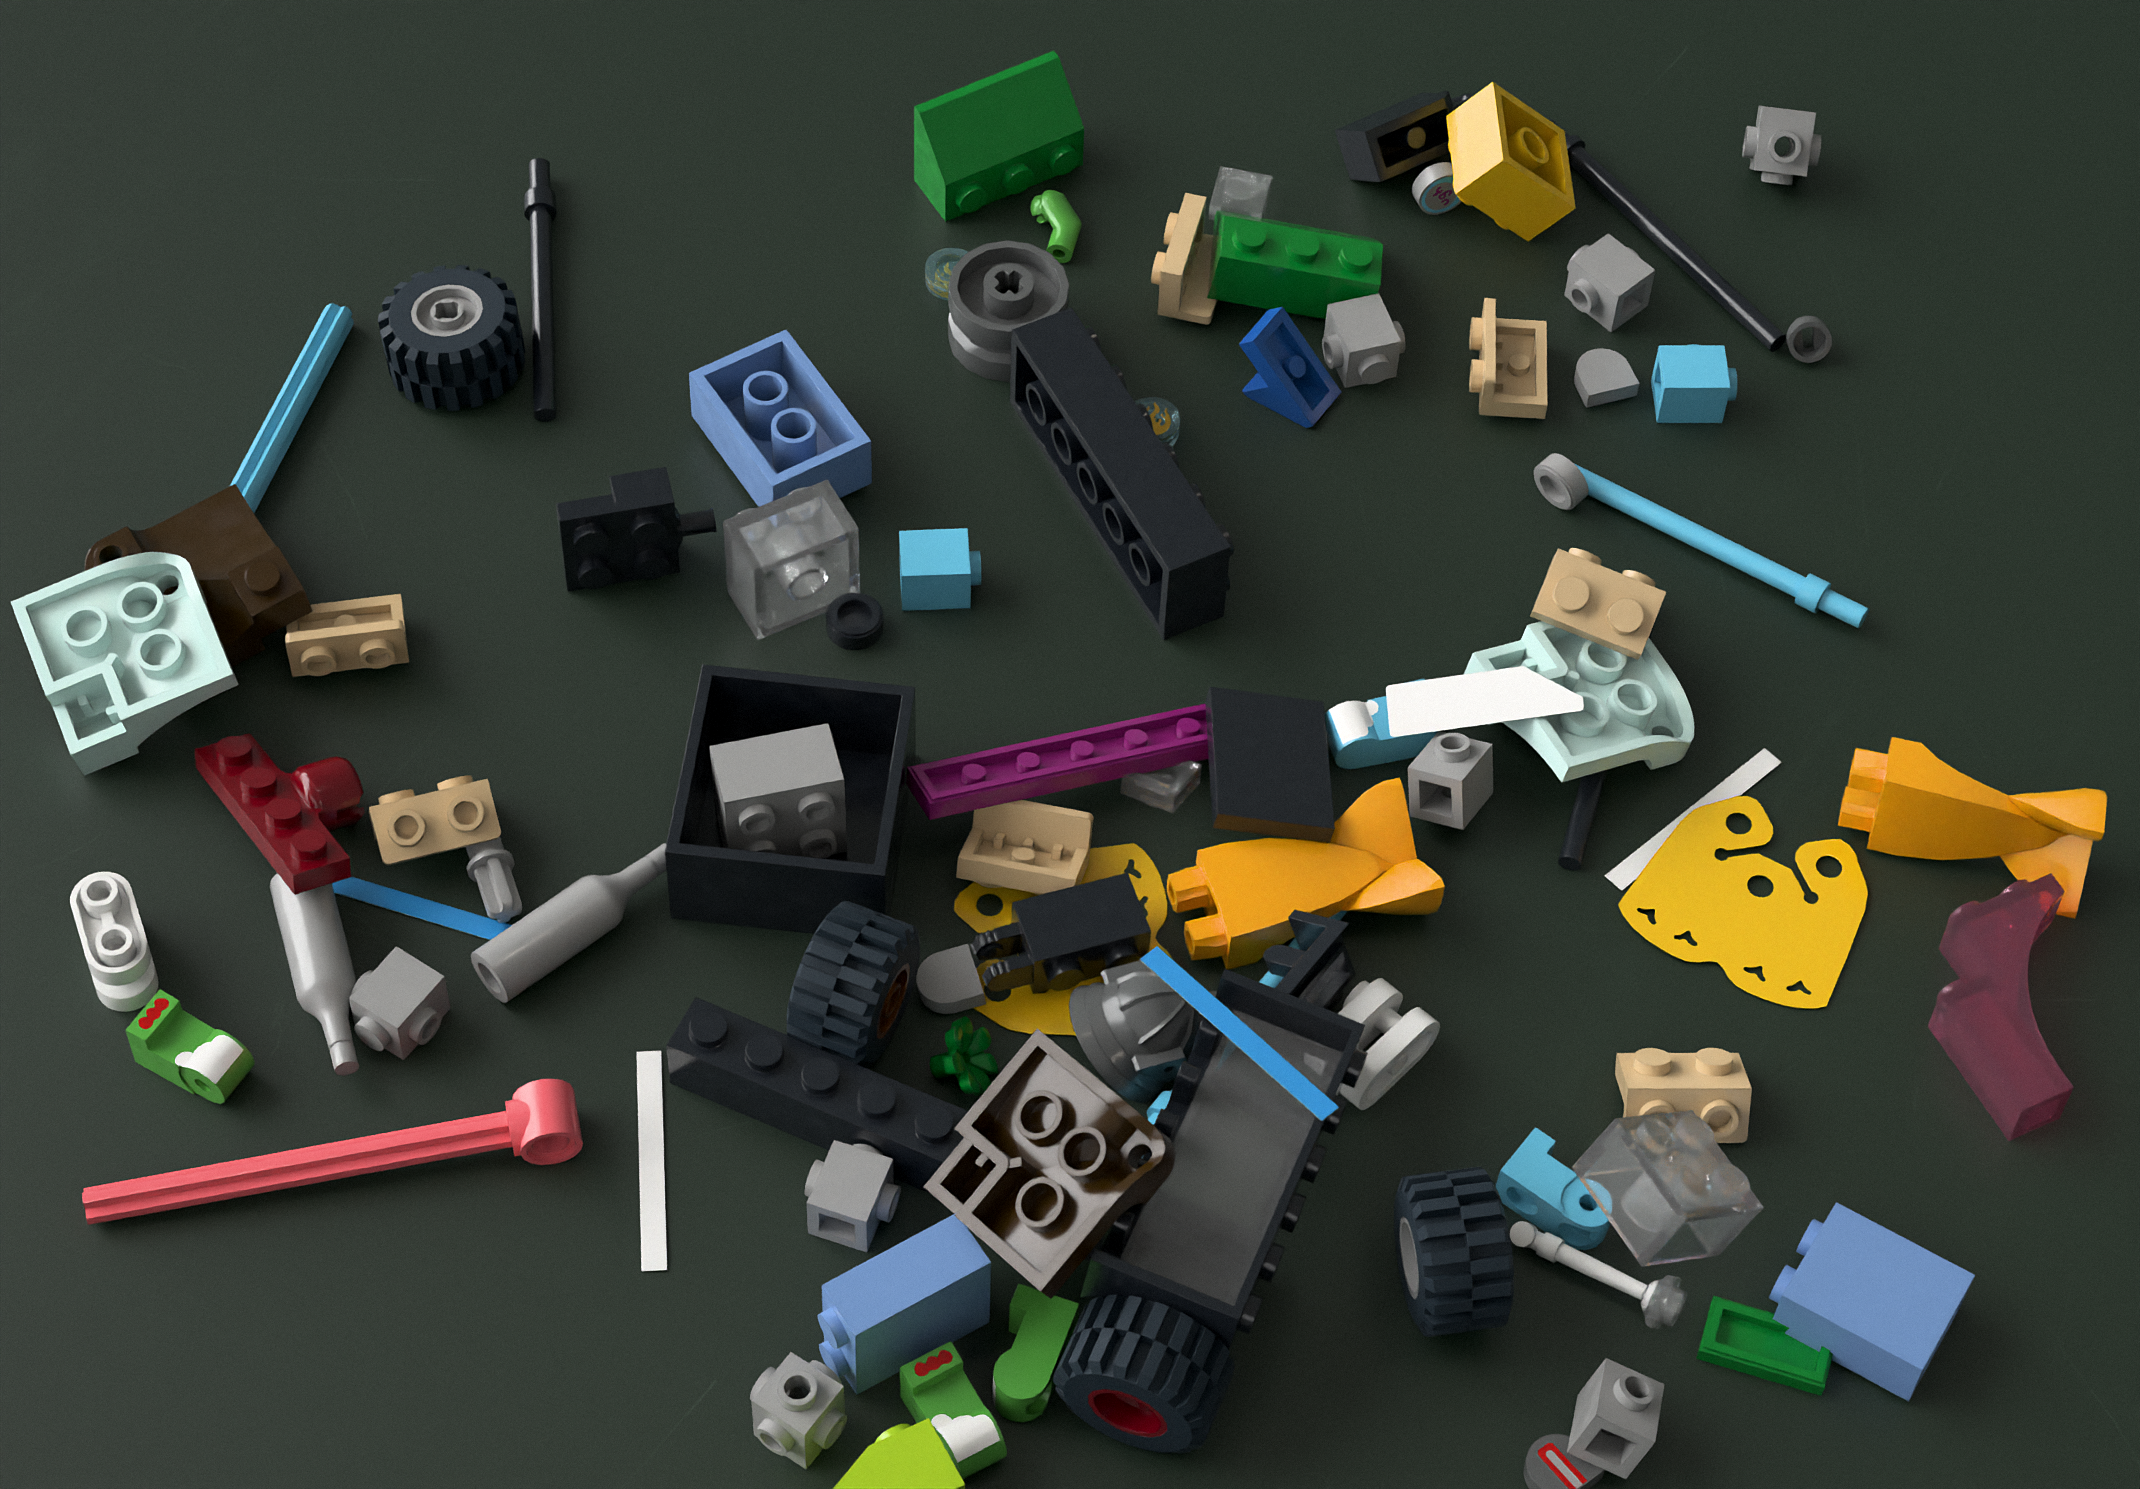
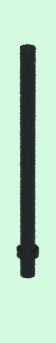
M1550 120L1551 122H1553L1554 124H1556L1558 127H1560L1554 120ZM1565 132L1569 164L1771 352L1778 350L1784 344L1786 335L1592 157L1585 150L1586 144L1578 135H1569Z

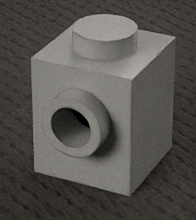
M1609 233L1591 246L1584 245L1579 248L1569 260L1567 265L1569 273L1564 296L1578 310L1587 313L1608 331L1613 332L1648 306L1655 269L1643 261L1633 249L1625 247Z
M1377 293L1327 305L1322 349L1326 364L1330 369L1336 368L1345 388L1362 384H1375L1385 379L1396 377L1399 354L1405 351V336L1400 323L1391 320L1380 294Z
M1438 731L1408 767L1409 816L1464 830L1493 794L1492 744L1470 739L1460 733Z
M397 946L374 971L369 970L357 980L352 989V995L349 997L355 1024L354 1031L357 1036L370 1048L376 1051H382L385 1048L402 1060H405L418 1044L424 1045L433 1038L439 1029L442 1017L450 1010L445 976Z
M834 1140L825 1161L815 1160L806 1181L804 1194L809 1197L806 1203L808 1234L868 1252L880 1221L889 1223L894 1216L899 1202L901 1186L894 1184L893 1159L884 1156L879 1150L866 1144L849 1145Z
M1605 1358L1577 1395L1567 1453L1626 1479L1655 1443L1665 1384Z

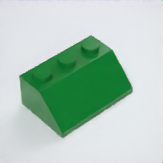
M1055 51L914 106V181L945 222L965 213L975 212L982 206L1009 195L1021 193L1028 187L1055 176L1065 175L1083 165L1084 126L1060 58Z
M1217 210L1214 219L1207 298L1265 309L1283 307L1288 313L1326 319L1328 304L1378 293L1381 285L1383 244L1370 237Z

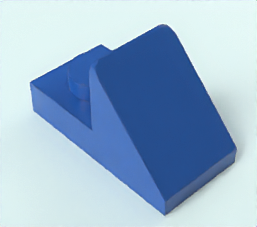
M1283 307L1269 309L1239 343V346L1258 371L1242 390L1243 394L1305 428L1313 427L1341 393L1335 381Z

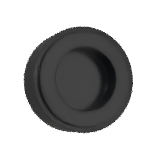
M852 592L838 596L829 604L826 611V630L831 641L837 646L847 650H862L874 645L882 636L884 629L883 610L879 602L873 597L864 593Z

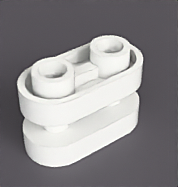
M112 872L90 874L75 885L70 896V904L97 995L100 1001L112 1010L127 1012L139 1009L149 1003L156 994L158 976L132 888L129 882L119 874Z
M1378 978L1370 984L1367 981L1360 982L1347 996L1343 1009L1338 1013L1365 1025L1357 1048L1359 1050H1363L1381 1032L1384 1034L1366 1051L1368 1055L1355 1088L1343 1084L1340 1093L1360 1110H1365L1372 1106L1426 1054L1435 1041L1440 1029V1023L1420 1007L1410 1010L1403 1017L1400 1016L1397 1011L1401 1006L1403 994L1383 978ZM1304 1055V1065L1321 1078L1327 1063Z

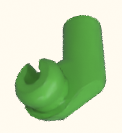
M1046 190L1043 194L1035 196L1031 201L1032 216L1039 214L1037 222L1042 224L1049 222L1053 230L1046 251L1059 263H1067L1073 256L1082 227L1081 220L1063 193L1056 190Z

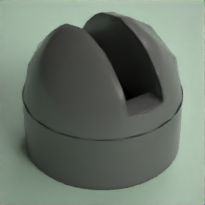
M1806 315L1796 318L1788 328L1786 335L1787 345L1790 353L1797 360L1805 363L1816 362L1824 358L1830 351L1832 337L1829 328L1823 320L1816 316ZM1811 327L1813 347L1803 348L1802 329Z

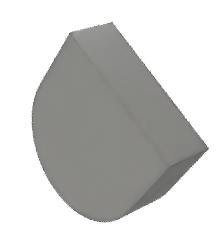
M1604 348L1593 349L1584 353L1577 362L1574 384L1586 408L1637 396L1639 382L1626 358L1618 352Z
M968 944L934 953L927 957L918 968L916 982L919 996L924 1005L930 1010L942 1014H952L986 1004L984 992Z

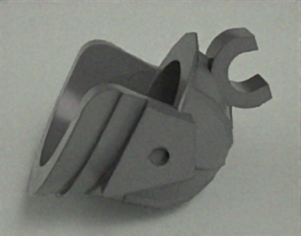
M1140 960L1103 970L1101 975L1104 983L1096 982L1091 985L1076 987L1070 996L1069 1011L1077 1039L1097 1072L1119 1094L1131 1101L1143 1104L1151 1100L1155 1094H1159L1165 1082L1168 1083L1176 1078L1182 1062H1187L1186 1059H1188L1192 1052L1197 1031L1204 1016ZM1209 991L1214 997H1216L1217 991Z

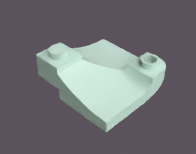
M145 552L122 557L11 601L44 693L54 709L70 755L84 776L139 753L137 746L163 725L197 704L239 685L208 610L207 601L199 581L189 562L181 556L162 552ZM178 586L174 593L163 595L167 588Z
M1540 621L1527 625L1519 641L1472 653L1464 674L1524 666L1583 697L1584 709L1582 711L1501 722L1524 738L1546 761L1561 782L1639 760H1644L1650 770L1680 761L1685 756L1694 738L1693 713L1686 694L1674 672L1649 637L1642 655L1637 660Z

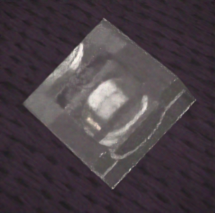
M1220 166L1210 201L1208 219L1214 220L1217 210L1263 218L1271 190L1272 176Z
M1186 760L1177 762L1173 767L1146 773L1136 771L1123 774L1120 793L1140 800L1151 807L1173 813L1200 784L1202 765Z

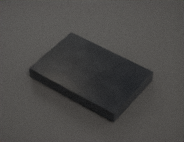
M1210 687L1205 705L1213 828L1330 843L1335 830L1324 702Z

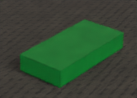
M1713 1295L1696 1359L1822 1396L1833 1353L1830 1352L1831 1350L1821 1346L1818 1352L1785 1334L1789 1328L1773 1320L1774 1313Z

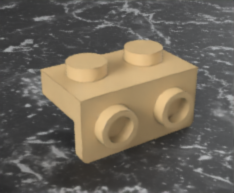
M1185 193L1179 214L1170 212L1164 233V244L1169 246L1166 253L1158 251L1156 254L1151 283L1159 285L1157 315L1208 325L1212 321L1218 300L1207 298L1213 235L1204 234L1206 197Z
M1484 298L1481 318L1472 317L1469 337V349L1479 351V359L1471 360L1469 392L1479 393V415L1545 419L1548 406L1547 321L1496 318V299Z
M1558 548L1548 568V573L1530 617L1638 660L1642 655L1666 592L1655 588L1656 582L1642 573L1624 570L1621 574L1601 566V559L1588 551L1570 548L1566 552Z
M401 594L310 605L313 610L312 612L286 625L287 634L285 635V642L292 677L305 675L324 676L337 671L361 668L380 669L393 664L409 663Z
M466 775L438 783V791L415 796L414 790L409 789L379 797L380 805L369 807V818L374 838L378 842L382 862L389 866L498 839L501 835V829L488 779L473 782L472 776Z
M1018 800L974 810L972 829L958 856L956 878L975 881L979 885L988 888L1007 887L1032 892L1037 896L1080 885L1089 864L1094 817L1089 812L1026 800Z
M1644 1048L1635 1053L1616 1054L1615 1076L1624 1102L1622 1134L1625 1142L1743 1143L1747 1140L1752 1087L1739 1053H1729L1719 1048H1705L1697 1053H1668L1657 1048Z

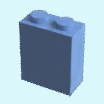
M1836 1202L1824 1224L1816 1219H1813L1809 1224L1796 1250L1797 1253L1804 1256L1797 1270L1786 1265L1778 1277L1769 1296V1299L1778 1303L1773 1320L1789 1328L1785 1334L1818 1352L1821 1346L1831 1350L1830 1352L1833 1353L1832 1361L1909 1402L1961 1308L1975 1275Z
M955 1214L822 1285L823 1312L819 1313L817 1317L824 1333V1342L819 1344V1350L826 1366L833 1370L839 1378L845 1376L856 1395L900 1372L901 1366L949 1341L953 1343L989 1323L991 1261L967 1226L955 1217Z

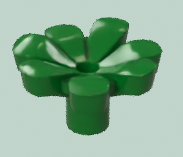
M966 1016L952 1022L951 1028L945 1033L948 1052L934 1055L930 1058L929 1064L933 1076L940 1080L955 1075L961 1090L965 1094L982 1096L991 1085L987 1075L999 1073L995 1057L990 1053H984V1050L990 1046L992 1040L989 1031L984 1026L973 1031L972 1023Z

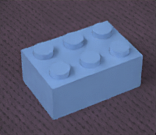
M783 330L689 373L692 417L774 529L872 483L871 440L787 330Z

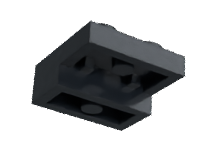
M666 467L609 476L610 495L556 503L563 571L568 592L581 589H599L610 584L640 579L653 580L664 575L680 573L678 549L683 542V537L717 532L713 508L679 514L678 509L675 507Z

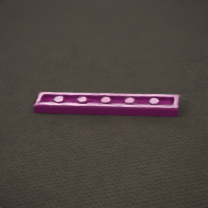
M1200 704L907 767L906 785L928 819L931 820L1209 759L1206 705Z

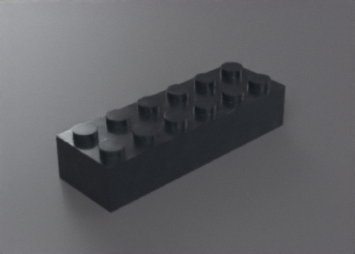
M1069 308L1012 329L1010 403L1162 639L1166 640L1224 617L1226 591L1230 590L1228 576L1230 556L1234 553L1232 539L1225 526L1222 524L1216 525L1207 512L1205 499L1199 487L1195 483L1189 484L1181 473L1177 456L1171 445L1168 443L1162 444L1153 431L1152 420L1145 406L1141 403L1136 404L1128 393L1124 376L1116 364L1110 365L1102 354L1099 339L1093 328L1089 325L1084 327L1074 310Z

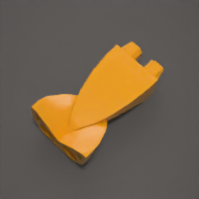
M1892 737L1887 754L1855 748L1848 787L1845 786L1838 826L1868 831L1867 849L1896 856L1933 860L2000 856L2009 871L2040 905L2054 914L2075 919L2093 841L2098 842L2102 840L2104 835L2107 795L2103 790L2088 788L2007 795L1957 771L1938 759L1922 743Z
M1400 778L1382 781L1364 792L1334 823L1335 830L1330 843L1286 838H1264L1224 843L1197 850L1196 866L1169 874L1167 895L1173 911L1180 913L1203 907L1206 917L1185 921L1184 937L1191 959L1200 960L1222 956L1227 970L1256 963L1263 957L1266 949L1273 945H1282L1295 937L1288 919L1294 910L1327 918L1340 911L1392 915H1427L1437 912L1442 903L1445 885L1442 878L1433 869L1417 859L1406 798Z

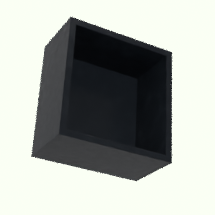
M702 664L665 848L671 919L814 934L825 917L842 901H850L890 917L910 789L906 785L907 767L914 766L916 756L915 687ZM828 723L844 777L847 852L833 854L825 859L723 848L715 816L709 746Z

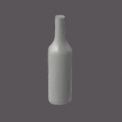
M663 843L619 873L587 875L580 878L472 952V964L486 988L499 1001L507 1003L616 928L623 919L627 903L631 897L654 880L657 875L659 876L666 871V844Z
M277 873L271 879L270 890L297 999L303 1010L313 1015L321 1023L335 1073L342 1076L352 1074L359 1069V1063L348 1019L351 1009L349 997L352 995L351 992L357 979L333 885L331 883L294 895Z

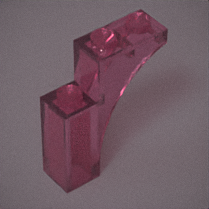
M2052 873L2032 882L2026 879L2014 882L2004 889L1999 896L1981 904L1977 901L1963 904L1949 916L1948 925L1939 946V950L1960 979L1947 985L1938 994V1001L1928 1027L2008 1141L2059 1119L2074 1088L2051 1055L2040 1034L2032 1011L2028 991L2027 971L2030 949L2038 937L2052 924L2065 892Z

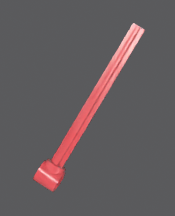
M540 1079L518 1088L513 1094L512 1100L505 1101L506 1111L83 1188L82 1199L88 1225L510 1147H513L514 1156L521 1155L525 1161L531 1164L551 1165L561 1163L576 1156L583 1146L575 1092L571 1084L564 1080Z

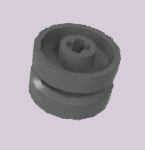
M1008 240L983 244L964 254L952 269L948 285V306L950 309L948 339L953 355L967 370L983 378L1010 382L1012 329L1068 309L1069 282L1064 267L1049 252L1030 243Z

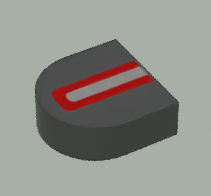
M1549 1434L1536 1440L1529 1448L1523 1474L1529 1489H1590L1602 1480L1605 1470L1567 1453L1570 1436Z

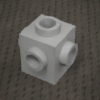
M1767 106L1758 107L1756 127H1746L1742 157L1751 158L1749 169L1762 171V182L1792 185L1794 175L1807 177L1808 166H1817L1821 149V135L1813 134L1816 113ZM1785 136L1789 142V148L1785 154L1778 156L1774 149L1775 143L1779 138Z
M792 1352L789 1353L777 1369L773 1367L767 1368L756 1381L750 1394L754 1435L769 1450L778 1455L788 1457L806 1470L823 1448L828 1449L835 1443L847 1422L844 1386L836 1373L819 1361L812 1360L808 1363Z

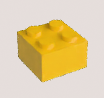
M1494 82L1446 116L1449 136L1448 149L1451 154L1454 178L1453 189L1464 204L1468 206L1473 205L1493 218L1498 226L1505 230H1511L1528 242L1576 209L1566 137L1563 129Z

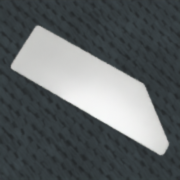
M1524 666L1393 684L1386 687L1389 730L1392 737L1578 712L1584 709L1582 696Z

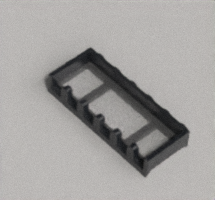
M1225 969L1215 998L1339 1108L1321 1121L1211 1022L1203 1017L1190 1057L1187 1062H1182L1174 1082L1170 1100L1165 1109L1161 1108L1154 1124L1155 1127L1170 1139L1174 1146V1168L1168 1179L1146 1205L1139 1203L1128 1208L1105 1233L1100 1251L1095 1249L1090 1259L1080 1298L1094 1296L1106 1298L1107 1295L1118 1294L1125 1296V1298H1128L1130 1295L1164 1304L1194 1319L1199 1325L1206 1327L1216 1335L1214 1340H1219L1229 1350L1237 1330L1248 1335L1252 1330L1264 1299L1253 1294L1259 1279L1271 1283L1285 1250L1284 1246L1275 1243L1281 1229L1293 1233L1307 1198L1298 1194L1297 1190L1302 1180L1314 1184L1327 1152V1148L1319 1145L1318 1141L1323 1131L1335 1135L1348 1100L1338 1096L1343 1084L1355 1088L1368 1053L1357 1049L1365 1027L1364 1024ZM1152 1152L1146 1153L1143 1158H1140L1138 1168L1149 1161Z

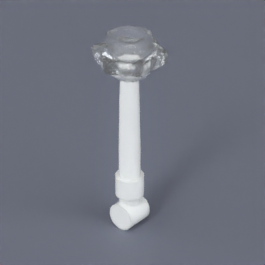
M1520 1221L1511 1227L1510 1239L1515 1245L1531 1248L1537 1251L1536 1255L1553 1263L1558 1261L1576 1271L1640 1299L1645 1323L1650 1328L1659 1329L1662 1323L1672 1327L1677 1321L1688 1295V1292L1679 1288L1680 1278L1667 1275L1665 1278L1655 1280L1646 1285L1564 1244L1565 1240L1549 1232L1544 1234L1538 1231L1536 1226L1531 1223Z

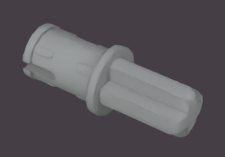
M500 837L496 840L467 846L466 850L470 859L467 865V873L469 878L478 884L488 917L497 919L499 923L509 922L511 917L519 915L522 911V902L511 872L515 865L513 855L509 851L504 850Z

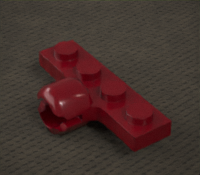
M250 733L226 737L217 743L195 749L196 769L294 895L351 877L350 857L330 833L331 831L356 824L365 813L364 807L359 808L356 806L359 804L360 797L364 794L359 776L350 761L337 756L329 757L299 766L293 773H285L275 765Z

